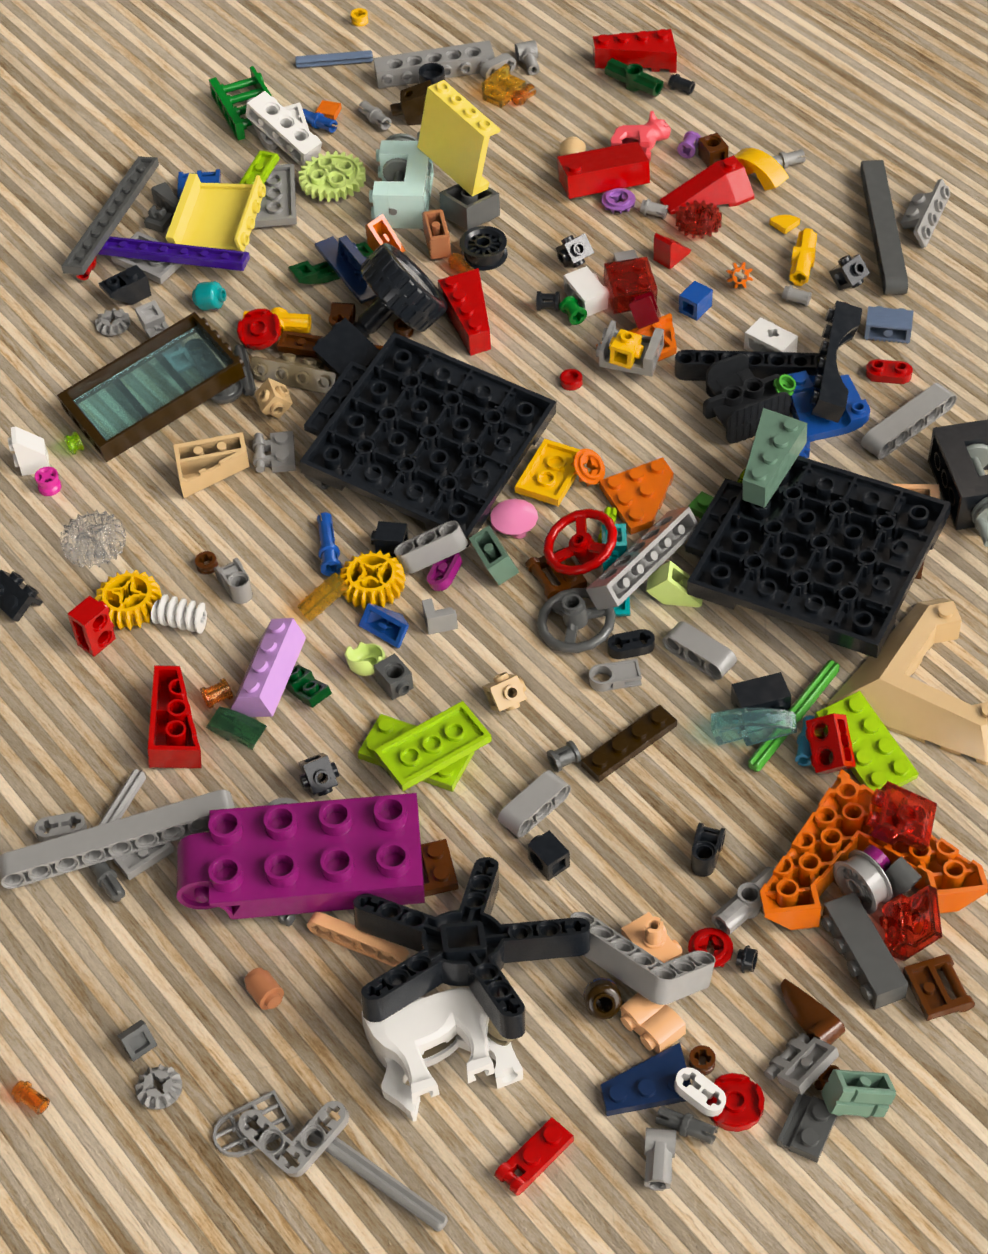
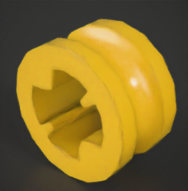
M363 8L352 10L351 23L358 27L365 26L368 23L367 10Z

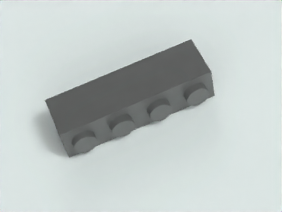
M855 892L824 903L823 915L821 916L822 925L827 932L830 931L837 952L840 955H844L850 975L853 978L856 977L860 983L863 998L866 1001H870L874 1010L906 998L908 982Z

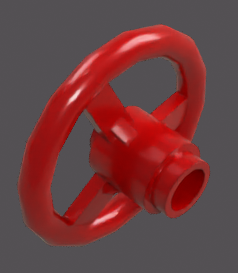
M594 509L576 510L563 516L551 527L545 538L543 553L547 564L556 572L569 576L586 574L598 568L610 557L616 546L617 529L614 521L603 511ZM587 518L599 520L605 525L608 532L606 544L594 542L591 535L587 533ZM576 521V534L571 537L569 546L553 553L554 541L558 534L567 525ZM575 556L581 565L570 566L560 562Z

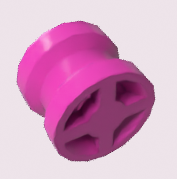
M48 466L36 471L35 481L38 484L40 494L43 496H53L61 490L62 485L55 468Z

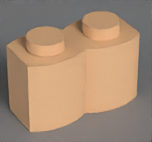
M636 993L621 1006L620 1020L627 1030H634L637 1034L641 1035L640 1040L649 1051L654 1050L659 1054L686 1034L685 1022L667 1005L653 1003L641 994Z

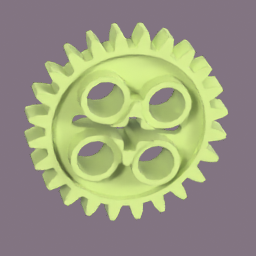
M327 151L325 156L319 153V158L312 156L311 161H305V166H301V171H299L298 178L301 190L305 191L306 196L311 194L312 199L319 197V201L327 198V202H330L331 198H334L338 202L339 197L346 200V195L354 196L353 191L360 192V187H364V182L366 181V170L363 162H359L358 157L353 159V154L346 156L345 152L338 155L337 151L334 154H330Z

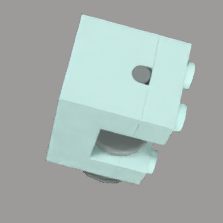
M420 131L417 134V139L409 134H393L386 140H381L380 149H376V161L380 162L378 178H382V181H374L373 190L369 191V202L373 203L371 219H375L383 214L391 228L423 229L422 213L429 211L434 169L433 161L417 148Z

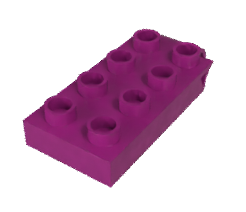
M417 793L209 810V832L188 835L182 838L177 845L176 898L179 903L192 909L206 910L220 907L227 912L231 919L354 909L353 900L361 894H372L401 905L425 903Z

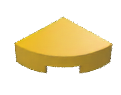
M778 215L770 218L769 225L783 234H787L800 225V218L792 215Z

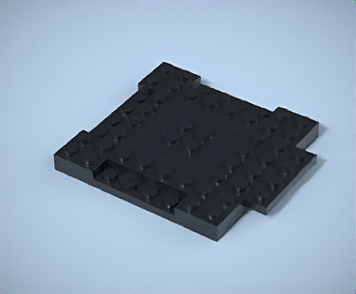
M393 332L368 368L350 361L306 421L304 430L318 437L300 460V471L302 474L340 491L346 487L424 522L425 529L431 530L449 521H457L468 541V548L471 543L469 538L478 533L490 514L492 504L531 445L535 446L556 414L557 401Z
M801 456L797 457L765 508L744 501L743 484L725 478L685 545V552L701 557L687 581L688 595L732 610L735 609L736 605H740L829 636L828 642L877 658L896 622V615L929 550L933 549L950 516L951 502Z

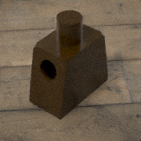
M431 80L401 90L400 103L390 105L392 116L404 114L408 125H421L427 87L432 85Z

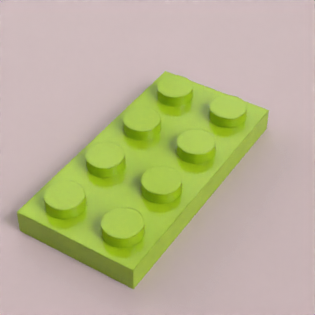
M860 691L815 713L814 718L833 713L846 715L856 767L850 769L861 785L864 784L880 796H884L917 779L918 771ZM827 726L824 728L826 735L828 734Z
M461 701L376 748L374 754L399 788L405 791L492 742V737L468 706Z
M380 714L358 751V759L383 767L375 757L374 750L416 726ZM475 751L424 779L423 782L453 792Z

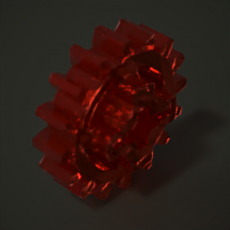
M694 200V204L687 202L686 207H679V211H676L675 225L678 227L679 232L684 231V236L691 234L692 238H695L696 235H699L701 239L704 238V235L711 237L712 232L717 233L718 228H721L722 212H719V207L713 208V203L706 205L705 201H702L699 204Z

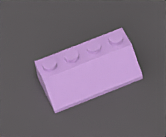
M294 618L271 619L259 641L228 712L230 718L272 717L306 639Z

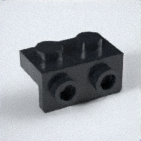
M0 570V609L12 620L18 622L32 602L41 606L43 601L37 596L39 592L35 588L23 583L25 579L14 571L10 574Z

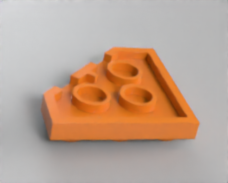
M662 457L599 480V487L611 506L617 509V515L623 524L626 523V528L630 535L653 526L657 512L661 509L665 500L668 487L672 484L674 473Z

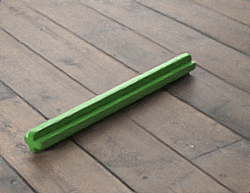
M833 660L827 661L748 760V767L758 772L763 768L837 675L840 668L838 663H835Z

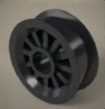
M478 226L469 229L460 238L462 262L471 269L479 268V271L492 270L501 266L508 256L506 235L501 230L491 226Z

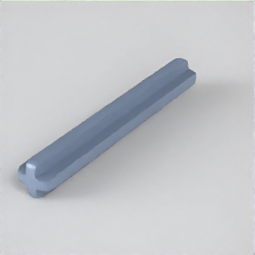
M371 50L295 57L297 68L368 63L373 61Z

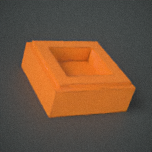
M322 100L315 113L319 112L324 117L336 120L342 106L341 103Z

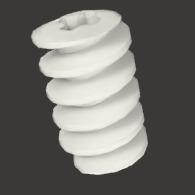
M164 594L161 600H157L154 603L151 611V620L154 624L160 623L162 626L169 625L171 628L178 627L180 630L187 629L189 632L196 631L198 634H202L207 621L205 603H199L196 608V601L191 600L187 606L186 598H182L178 604L177 596H173L169 602L168 594Z

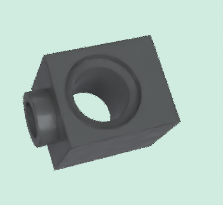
M395 653L373 665L376 682L392 700L407 694L414 688L412 672Z

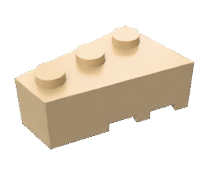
M243 432L173 445L183 498L250 467Z

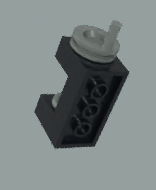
M988 419L935 427L932 432L928 463L937 484H939L943 500L951 502L950 517L956 530L976 528L984 546L988 547V474L986 475L984 470H988Z

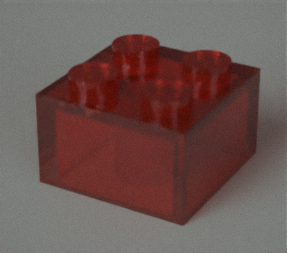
M647 256L604 264V284L610 293L609 301L613 314L631 311L629 306L630 299L649 291L653 292L657 303L658 289Z

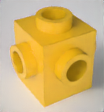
M620 329L617 336H613L609 344V363L631 369L637 358L640 359L643 353L644 346L641 345L642 335Z

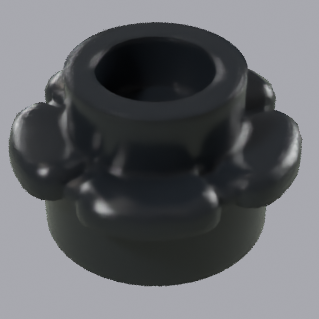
M747 945L744 950L739 949L736 965L740 966L742 973H745V971L754 972L758 959V950L751 949L750 945Z

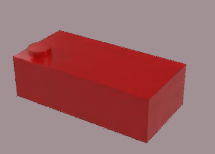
M638 141L557 157L559 181L569 199L602 193L616 188H627L650 183L649 159Z

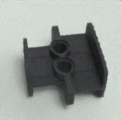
M740 353L715 362L708 368L706 372V393L711 398L706 399L703 403V415L706 419L717 416L726 429L727 441L731 444L738 443L756 435L763 408L789 416L791 397L787 392H776L773 383L776 378L780 377L779 374L764 379L755 377L749 369V358L745 354Z

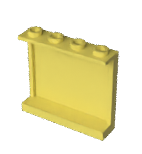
M445 80L427 87L417 148L471 196L487 190L489 182L482 177L490 136L500 132V129Z
M189 173L165 237L167 242L244 252L245 247L249 244L251 230L255 226V218L257 213L260 212L262 198L266 195V187L262 183L260 175H256L254 184L201 183L197 174Z

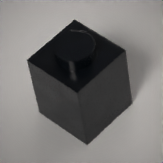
M378 521L376 531L373 530L371 534V545H375V552L377 553L381 550L383 555L390 553L392 557H396L394 554L395 548L400 543L409 540L408 528L405 523Z

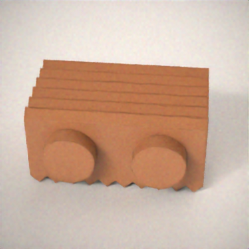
M443 210L423 212V231L430 258L441 259L450 257V235Z

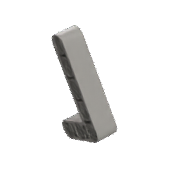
M574 912L571 914L570 918H583L590 924V950L584 956L651 1002L659 1005L670 1004L710 986L716 960L712 954L697 950L663 963L594 916L585 912Z

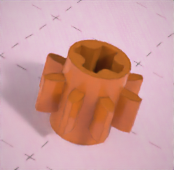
M733 262V269L726 270L730 274V278L726 281L735 282L733 285L735 289L738 287V284L747 288L745 282L747 280L753 281L749 277V273L753 269H745V262H742L740 267ZM742 269L744 278H739L737 281V277L734 274Z

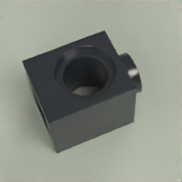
M550 830L542 835L535 836L528 844L529 860L548 881L570 867L569 850Z

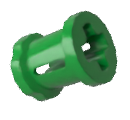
M574 296L565 297L559 305L560 310L568 315V320L573 325L582 323L587 317V311L578 305V300Z

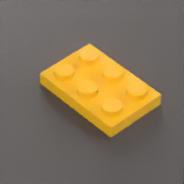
M544 438L515 485V493L559 507L578 475L573 474L575 468L571 464L574 461L573 456L580 449Z

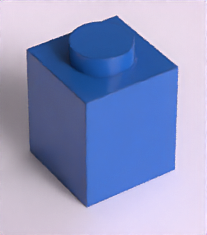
M694 281L679 295V312L697 321L712 307L713 289Z

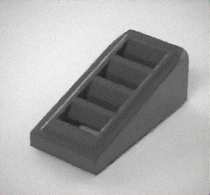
M166 182L153 186L151 191L154 203L161 209L165 208L166 212L172 213L174 216L179 199Z

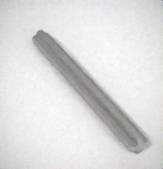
M318 1131L309 1134L308 1139L318 1145L322 1140V1134ZM338 1137L326 1148V1152L434 1230L441 1231L448 1222L447 1215Z

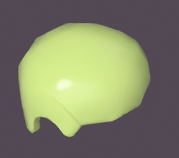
M360 642L356 649L348 646L345 652V658L351 671L360 676L375 674L373 665L386 659L382 647L375 643L364 644Z

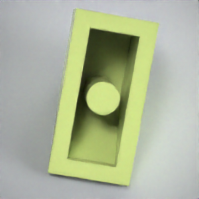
M671 561L661 565L648 577L646 592L662 604L699 608L703 602V599L688 595L687 581L690 575Z

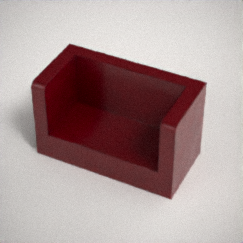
M652 291L630 299L629 306L638 329L660 321L661 314Z

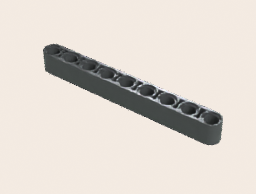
M861 161V181L884 295L907 294L908 277L884 161Z

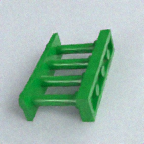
M254 66L250 67V78L231 84H220L216 77L209 79L211 96L237 140L245 139L244 130L251 126L252 123L248 118H240V115L246 114V105L237 108L233 104L249 100L264 91L272 96L264 84L262 74L257 73ZM252 85L256 88L234 96L227 95L229 92Z

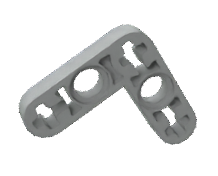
M338 1101L327 1102L293 1141L257 1110L245 1111L239 1118L238 1126L239 1130L287 1175L299 1177L312 1166L346 1127L350 1116L342 1103ZM331 1111L338 1112L340 1116L338 1121L331 1120L329 1116ZM251 1119L256 1121L264 1130L261 1135L253 1128H250L248 1122ZM321 1122L330 1129L328 1133L319 1125ZM315 1131L322 1134L321 1142L317 1146H309L307 1144L309 1134ZM271 1136H279L281 1139L279 1148L274 1151L267 1150V1140ZM287 1151L295 1159L298 1158L299 1166L296 1168L294 1166L290 1167V1162L282 1155Z

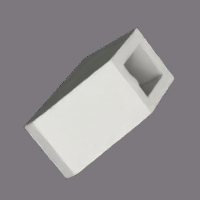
M11 427L12 437L8 438V445L10 451H15V454H13L15 467H20L22 476L35 474L36 471L43 467H50L49 454L44 439L18 427Z

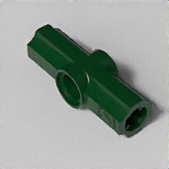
M611 58L605 67V74L625 83V88L629 91L641 90L657 97L663 88V81L643 72V67L639 64L627 65Z

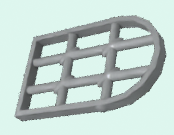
M275 1090L229 1112L218 1120L214 1127L213 1140L215 1147L221 1154L227 1157L238 1158L259 1149L256 1145L248 1146L246 1142L248 1138L239 1130V1121L236 1122L234 1116L251 1107L263 1115L280 1107L284 1116L271 1123L277 1125L286 1120L290 1127L281 1131L285 1135L295 1130ZM274 1096L276 1104L264 1110H258L257 1104ZM230 1119L233 1126L217 1133L220 1126ZM262 1128L255 1130L258 1134L264 1132ZM231 1131H236L239 1139L221 1148L217 1143V1139ZM271 1136L267 1140L266 1145L277 1140L280 1137ZM238 1144L243 1145L245 1149L239 1152L227 1151Z

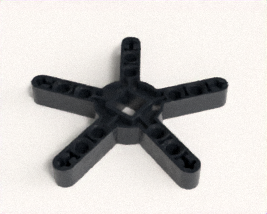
M490 857L479 858L474 863L459 910L445 912L436 917L372 894L358 895L353 900L355 927L358 930L418 951L417 954L367 983L362 988L363 1017L370 1022H381L442 983L451 986H468L500 1035L507 1039H518L524 1035L526 1030L525 1005L501 970L504 964L585 955L590 950V924L586 919L576 917L500 924L498 920L491 916L499 890V863Z

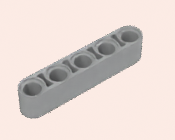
M933 384L870 429L862 438L861 446L877 458H885L947 413L954 406L957 396L941 384Z

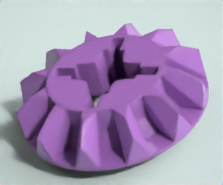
M624 188L612 189L603 194L602 205L605 207V210H611L612 214L615 212L621 214L622 211L629 212L630 208L635 206V195Z

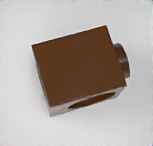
M718 133L699 138L698 156L707 167L717 161L728 158L729 146Z

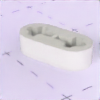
M686 1067L678 1071L674 1081V1088L679 1096L706 1116L714 1117L722 1113L726 1104V1095L721 1088L694 1068ZM690 1078L694 1081L693 1085L683 1086L684 1080L687 1081ZM717 1098L716 1104L713 1103L710 1106L706 1103L708 1099Z

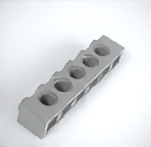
M489 40L373 58L378 89L420 83L419 68L427 63L441 64L445 70V78L478 74L482 65L494 58V52Z
M690 507L668 511L586 589L597 610L618 607L691 537L698 522Z

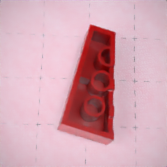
M671 29L593 36L595 68L605 69L608 61L613 58L627 65L639 64L643 68H651V72H660V69H669V73L677 72V51Z
M479 268L438 280V290L443 295L448 306L446 313L470 356L491 350L490 328Z
M154 665L148 739V761L150 768H202L201 749L180 666Z

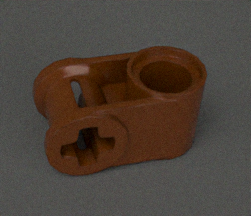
M332 302L329 324L333 327L344 318L353 324L356 315L355 303Z

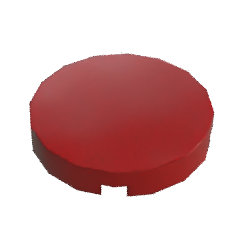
M265 308L247 312L242 321L238 322L237 334L240 342L246 348L252 350H263L272 346L281 335L282 326L278 316Z
M730 1073L715 1079L714 1084L721 1088L726 1095V1104L722 1113L718 1116H708L714 1124L726 1131L734 1132L748 1130L756 1125L764 1112L765 1098L761 1087L744 1074ZM717 1098L708 1099L706 1103L710 1106L713 1103L716 1104Z

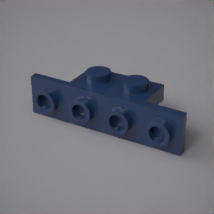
M346 235L340 237L339 241L332 236L315 243V248L361 304L378 297L366 283L360 271L362 263L367 258L360 253L356 244L351 242Z

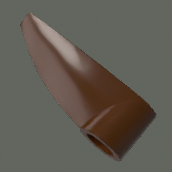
M787 979L782 981L780 986L785 1003L794 1019L810 1038V1041L816 1037L832 1045L845 1033V1027L836 1015Z

